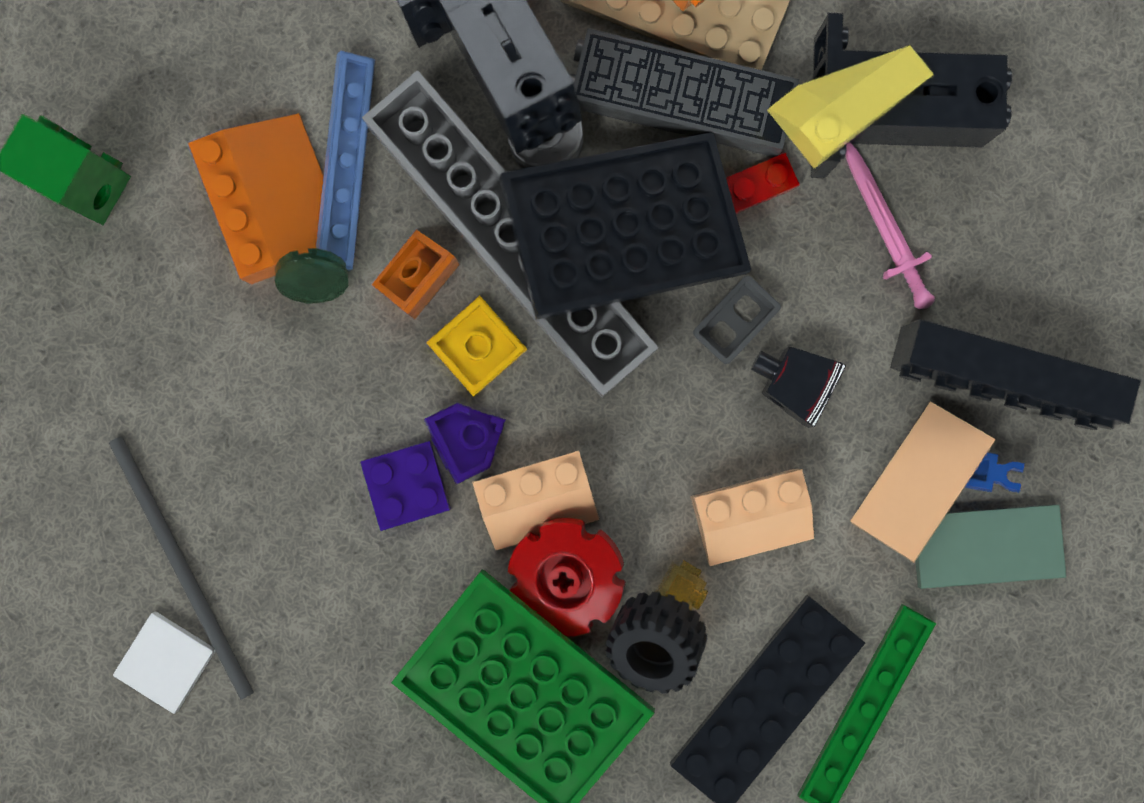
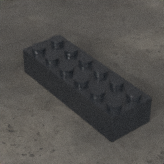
M921 319L901 327L890 366L891 369L900 371L899 377L916 382H921V379L935 380L934 387L943 390L956 391L957 388L970 390V397L984 401H991L992 398L1005 400L1004 406L1021 411H1026L1027 408L1040 410L1039 416L1061 421L1062 417L1074 419L1075 426L1089 430H1097L1098 427L1113 430L1114 425L1130 424L1141 383L1139 379Z

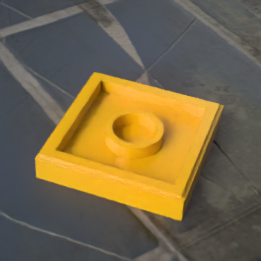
M481 296L477 297L426 342L473 397L528 350Z

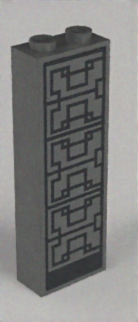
M587 28L585 40L578 39L574 61L579 62L576 75H569L574 82L580 110L689 137L713 132L718 144L771 157L778 156L783 150L786 133L767 110L797 87L800 79Z

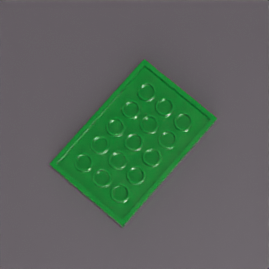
M484 569L480 571L391 682L538 803H579L655 713L654 707Z

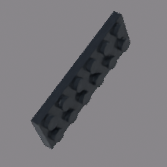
M806 595L671 760L670 766L714 803H736L860 651L865 642L810 596Z

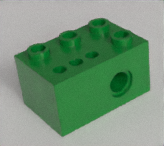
M22 114L0 151L1 173L57 204L101 225L105 224L131 178L130 175L120 170L123 165L122 162L104 152L101 157L90 151L91 145L42 115L35 121Z

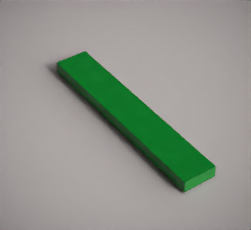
M901 604L797 794L800 799L807 803H839L936 625L935 622Z

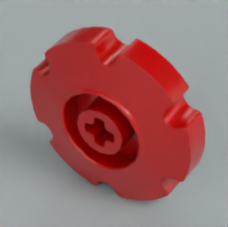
M556 518L544 522L539 529L541 532L540 536L528 532L516 546L509 561L508 573L514 575L518 581L513 584L509 591L565 636H579L589 633L593 626L592 620L594 619L606 623L618 608L626 584L624 580L616 576V572L622 570L624 561L614 541L602 530L595 534L588 533L585 530V521L574 518ZM567 578L573 579L571 582H567Z

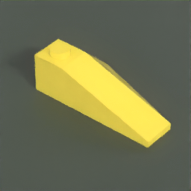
M909 45L800 84L767 111L815 169L934 74Z

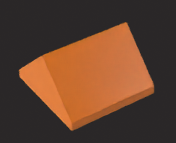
M416 230L372 283V286L415 320L460 264L449 251Z

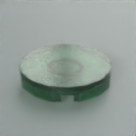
M312 248L308 249V253L298 254V250L289 252L277 262L275 266V287L282 295L293 301L306 304L323 303L334 300L345 292L348 287V270L344 260L330 251Z

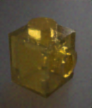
M683 560L681 565L673 561L671 562L655 591L660 592L661 596L667 597L668 594L676 596L675 600L679 602L684 600L690 604L689 609L691 611L693 608L698 610L708 594V591L704 589L707 582L699 577L702 570Z

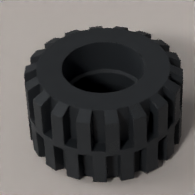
M643 592L637 594L636 598L630 597L626 600L607 638L606 655L611 659L610 665L612 668L620 671L618 675L623 680L628 679L632 682L631 685L636 688L639 686L643 687L647 692L654 693V690H658L661 694L669 693L670 689L675 692L680 691L684 685L688 686L692 682L707 643V634H705L707 628L704 622L699 621V613L696 610L691 611L689 609L690 604L684 600L679 602L675 600L676 596L670 594L667 597L661 596L660 592H652L650 596Z

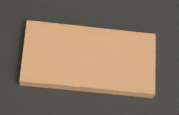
M930 401L850 522L915 563L996 439Z

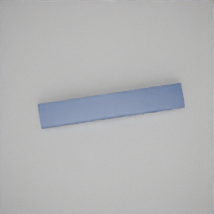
M341 50L337 53L314 265L350 271L353 270L368 130L362 117L370 111L375 59Z

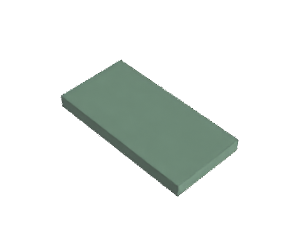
M1051 504L948 512L916 560L918 588L1066 578L1060 505Z

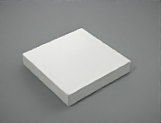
M155 611L147 619L113 676L175 714L179 711L212 658L215 649Z

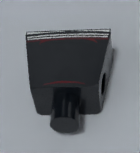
M788 347L783 350L779 360L760 351L751 370L768 378L762 391L765 397L803 426L812 428L816 426L847 365L794 347Z

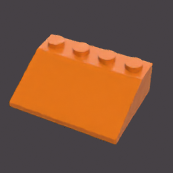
M300 114L223 129L188 143L241 280L252 285L315 260L324 175Z

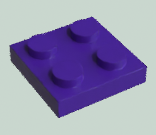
M431 441L360 462L380 531L451 510Z

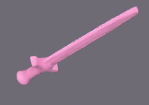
M849 142L846 144L845 154L849 168L896 268L888 269L884 272L883 278L887 280L900 273L904 274V278L909 284L911 292H913L914 306L917 309H926L934 303L935 297L925 289L916 266L931 259L932 255L925 252L919 258H914L869 168L857 149Z

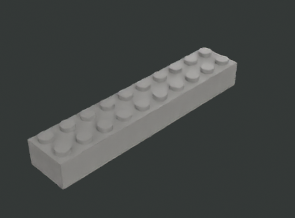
M418 70L362 117L374 136L601 398L657 351L659 347L620 302L543 319H535L500 181L501 173L506 171Z

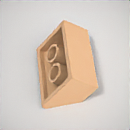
M579 451L472 482L484 523L496 551L519 544L528 532L540 536L541 532L539 529L548 520L574 518L585 521V524L599 520Z
M792 469L691 496L709 566L814 539L812 504L802 469Z

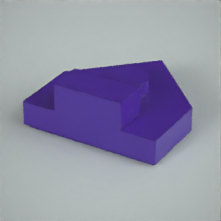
M456 403L424 419L432 436L431 440L445 469L449 470L456 485L490 468L506 419L485 414L460 403Z

